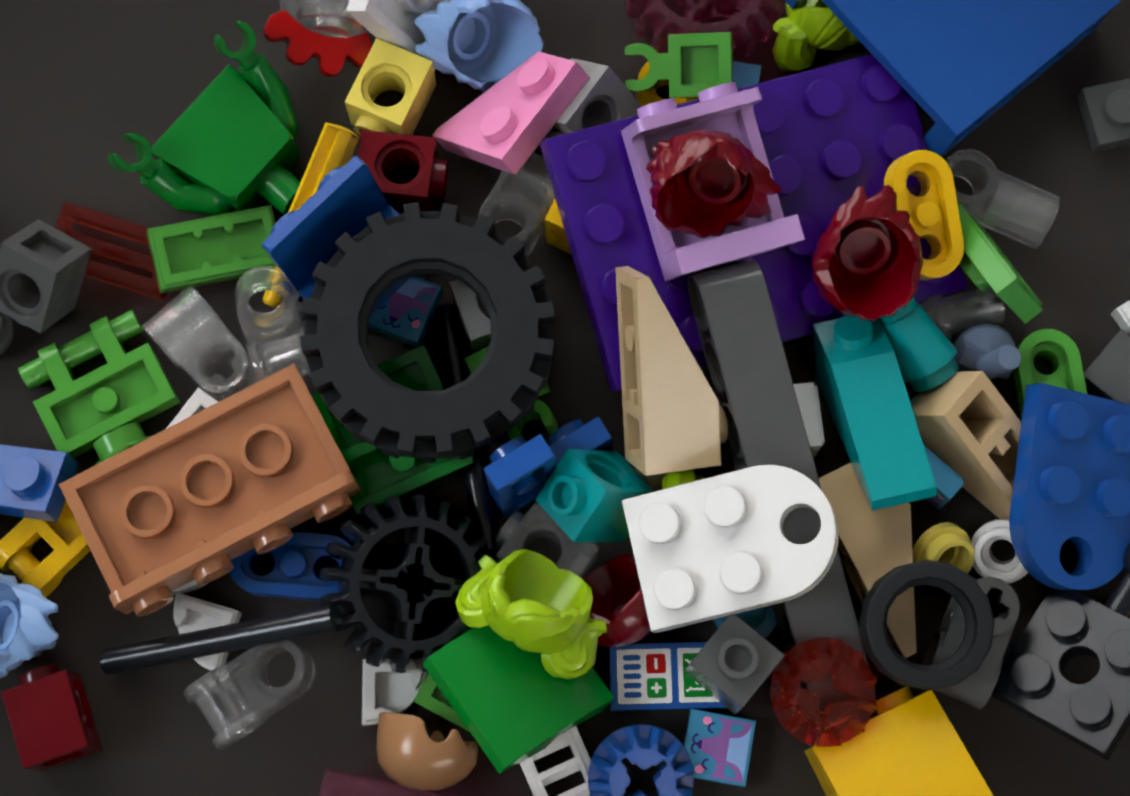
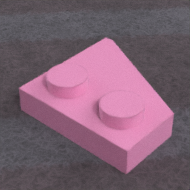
M538 51L438 127L432 136L436 138V141L445 151L516 175L589 80V76L576 61Z

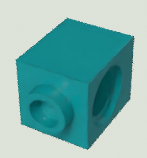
M567 449L535 500L574 543L624 542L629 531L622 500L655 492V490L617 451Z

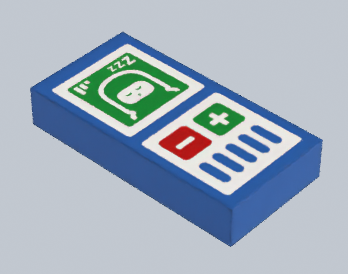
M707 642L644 643L609 648L610 692L615 697L610 703L611 712L728 709L684 673L690 662Z

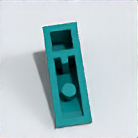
M844 316L813 324L816 382L871 510L937 496V486L896 354L880 320L878 319L874 322L869 320L861 321L857 316Z

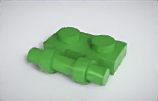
M133 310L112 320L104 316L90 323L91 331L60 347L56 342L38 350V358L18 368L29 390L49 380L52 381L56 389L33 401V404L57 451L67 452L72 458H75L94 448L92 444L103 435L133 422L142 423L181 403L149 343L126 353L123 342L144 332ZM103 353L107 364L75 379L72 368Z

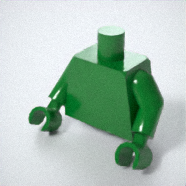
M233 21L236 28L243 35L244 42L242 47L235 52L230 51L219 34L214 36V46L216 51L222 56L236 59L240 64L238 70L236 71L228 64L152 147L143 136L137 133L121 135L123 140L135 147L137 158L130 165L117 154L111 153L108 154L109 165L120 173H139L141 175L140 183L179 212L216 216L225 214L228 211L232 213L255 208L264 198L285 215L290 209L301 182L289 172L300 157L294 140L299 130V123L287 87L265 56L253 52L256 45V35L253 29L247 23Z

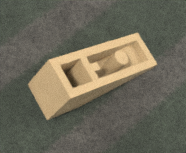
M629 266L615 267L625 460L645 476L721 466L720 444H724L728 436L727 418L722 406L719 405L716 395L649 276Z
M983 371L956 372L946 382L933 389L918 392L910 400L923 444L963 478L964 484L962 487L999 519H1009L1021 421Z
M850 462L820 477L819 482L822 492L830 502L837 519V549L843 571L862 604L876 580L895 567L913 563L911 505L908 502L872 511ZM914 587L908 588L895 598L888 610L886 622L890 643L898 654L905 659L917 653Z

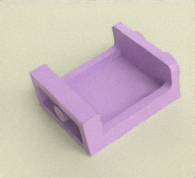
M735 82L724 83L699 92V103L677 108L675 98L657 101L638 108L637 114L639 119L621 131L665 282L784 248L805 240L798 214L784 218L778 194L767 195L771 214L764 215L761 218L746 217L742 226H728L721 236H709L707 238H699L696 235L686 234L678 230H668L656 218V210L652 207V197L649 191L652 186L650 181L651 174L646 169L647 164L654 158L652 148L655 145L658 146V141H669L674 136L699 129L709 132L721 131L730 133L732 137L738 138L756 159L769 169L770 176L773 179L753 111V106L762 100L759 87L738 92Z

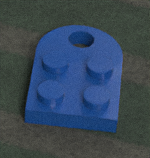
M1044 383L1026 385L1010 507L1009 530L1013 548L1023 567L1037 581L1048 587L1059 590L1095 589L1114 579L1124 568L1123 556L1127 545L1130 543V404ZM1067 539L1073 543L1078 554L1077 566L1071 574H1068L1063 569L1060 562V549Z

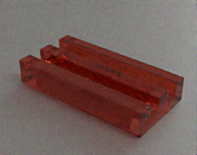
M64 202L54 228L92 248L91 253L154 272L152 278H147L89 259L84 276L164 301L166 293L160 294L152 256L70 231L72 223L75 222L149 245L146 235L148 227Z

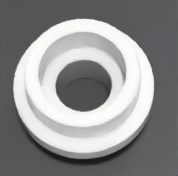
M995 519L983 524L975 532L971 540V545L975 551L973 567L977 573L983 578L994 577L1002 579L1008 584L1014 583L1026 576L1028 572L1019 561L1016 553L1012 559L1001 561L991 551L992 543L997 540H1007L1012 544L1009 519Z

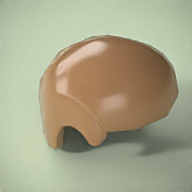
M381 712L379 714L376 747L378 762L385 774L400 786L417 791H438L456 785L466 778L476 766L478 743L476 741H463L458 730L452 729L446 739L440 731L436 730L429 738L425 722L420 717L391 712Z

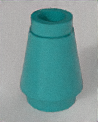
M914 298L909 301L905 308L899 309L895 315L880 318L881 324L895 351L904 382H909L913 391L923 392L933 389L949 380L958 371L959 365L954 358L957 354V348Z

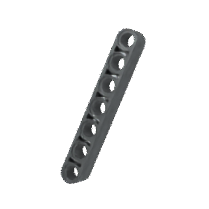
M749 258L689 274L687 287L690 304L714 393L727 418V441L735 471L758 465L784 466L804 474L821 489L769 292L759 264L755 259ZM806 507L797 508L791 511L785 518L783 524L784 535L788 541L794 544L809 543L817 537L821 528V519L819 514L813 509ZM837 549L829 571L813 589L796 599L772 605L793 686L799 702L807 714L871 695L873 691L868 660L863 648L858 623Z

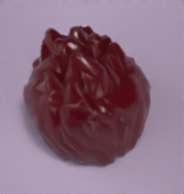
M699 129L674 136L669 141H658V146L655 145L652 148L654 158L646 166V169L651 174L650 181L652 186L649 191L652 197V207L656 210V218L670 231L678 230L686 234L696 235L699 238L721 236L728 226H742L746 217L761 218L764 215L771 214L767 195L779 194L781 191V186L771 178L769 169L756 159L738 138L732 137L730 133L721 131L709 132Z
M890 185L884 186L878 193L869 198L864 187H857L852 197L847 199L846 203L839 206L831 223L826 228V232L822 233L819 238L816 250L813 252V281L817 285L819 295L828 304L839 310V312L852 317L857 316L861 321L869 320L874 322L881 317L893 316L899 309L905 308L918 289L920 273L924 263L921 253V237L916 234L909 223L910 214L908 211L897 210V193L893 191Z

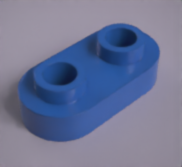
M292 531L294 536L288 542L269 552L262 553L271 554L275 558L274 569L269 574L264 576L255 574L253 570L254 561L258 556L262 555L258 554L255 548L232 559L231 562L234 568L229 573L234 582L251 595L320 602L322 595L338 593V581H322L318 579L317 568L319 564L324 560L333 559L339 563L340 567L342 560L334 558L326 552L327 545L331 542L342 543L348 547L350 545L344 539L335 535Z

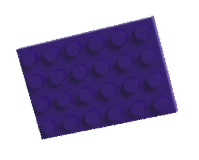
M872 54L738 89V92L759 87L762 100L753 106V111L773 180L781 186L778 197L784 218L798 214L805 240L784 248L749 257L756 260L763 273L782 342L813 334V324L848 316L839 312V310L828 304L819 295L817 285L813 281L812 258L813 252L816 250V244L822 233L826 232V228L831 223L839 206L846 203L847 199L852 197L857 187H864L868 198L878 193L884 187V177L888 167L897 158L916 150H929L922 140L925 135L915 100ZM697 99L677 105V108L699 103L700 101ZM638 115L547 138L540 143L611 392L622 389L615 267L629 266L649 276L698 365L703 366L707 364L688 295L687 278L689 275L666 282L664 280L621 134L624 128L639 119ZM909 175L907 178V188L912 195L918 196L921 191L920 182L916 177ZM920 238L922 257L928 259L931 254L930 244L925 239ZM958 265L953 272L946 276L932 280H919L918 289L913 296L914 300L919 303L967 289L968 286L963 269Z

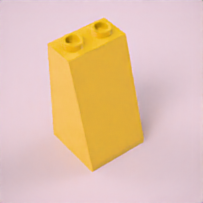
M909 686L895 691L873 702L878 715L856 726L850 714L814 731L819 744L804 750L826 796H993L932 690L915 697Z

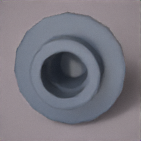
M982 324L973 326L962 332L954 343V346L957 348V354L954 358L959 365V372L983 371L989 380L997 377L1008 379L1012 371L1021 362V355L1015 347L1013 338L1008 331L998 325Z

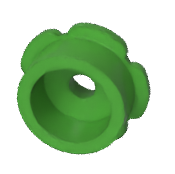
M139 422L121 426L103 435L92 444L100 459L95 465L151 436L145 435Z

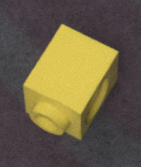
M376 38L345 100L350 123L354 125V130L359 135L361 130L412 135L437 85L433 61ZM385 91H398L404 95L402 100L393 106L383 107L374 103L376 97Z

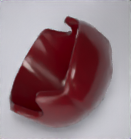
M627 553L621 554L598 566L583 578L592 589L593 603L590 618L606 622L607 633H603L598 637L597 645L609 648L626 646L641 641L652 632L635 558Z

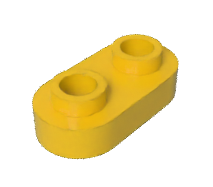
M916 150L897 158L891 163L885 173L884 186L890 185L893 191L897 193V210L908 211L910 214L909 223L916 234L930 244L931 254L928 259L923 258L924 263L919 280H932L946 276L957 268L964 254V239L953 174L948 163L935 152ZM909 175L916 177L920 182L921 191L918 196L912 195L907 188V178Z

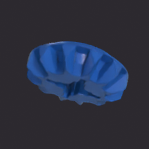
M636 724L618 729L600 743L591 758L588 769V787L591 796H622L626 793L625 788L630 784L631 780L627 773L628 769L622 761L624 758H627L632 765L637 764L643 770L648 769L652 765L656 767L664 760L658 766L659 771L653 776L658 795L693 796L695 770L690 756L683 744L674 735L662 728L653 725ZM639 789V790L634 791L632 794L627 793L625 796H652V795H651V794H650V795H647L644 791H642L641 789Z

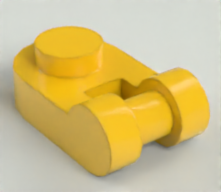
M66 500L58 522L23 518L0 540L1 570L8 571L11 569L23 584H30L38 588L45 598L58 587L63 577L91 551ZM41 537L54 549L42 562L30 552L33 545Z

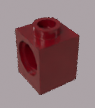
M361 130L357 156L367 164L389 205L399 214L404 213L403 204L417 202L419 203L420 211H433L434 197H445L449 167L447 160H439L436 138ZM408 165L419 171L412 181L405 184H396L387 179L389 173L398 166Z
M58 664L45 665L20 674L18 677L21 685L1 691L23 769L43 771L103 750L80 674L66 669L59 671Z

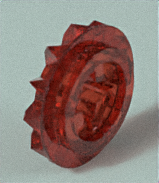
M830 638L809 639L788 650L776 666L770 686L772 707L782 727L797 740L818 747L841 746L856 735L865 732V725L870 719L871 714L878 708L875 701V685L878 678L871 672L865 662L864 654L854 650L840 639ZM827 672H831V675L834 676L832 681L833 687L841 690L843 695L849 696V700L828 703L825 712H821L818 709L819 698L809 694L810 690L801 688L800 683L823 682Z

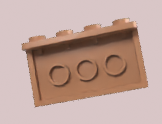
M295 363L58 484L111 591L109 598L114 609L125 615L134 611L137 617L148 615L168 605L174 599L171 591L194 579L197 585H204L224 576L234 568L231 562L232 559L255 548L258 554H262L285 544L294 536L291 529L313 517H315L317 523H322L339 516L353 505L350 498L362 492Z

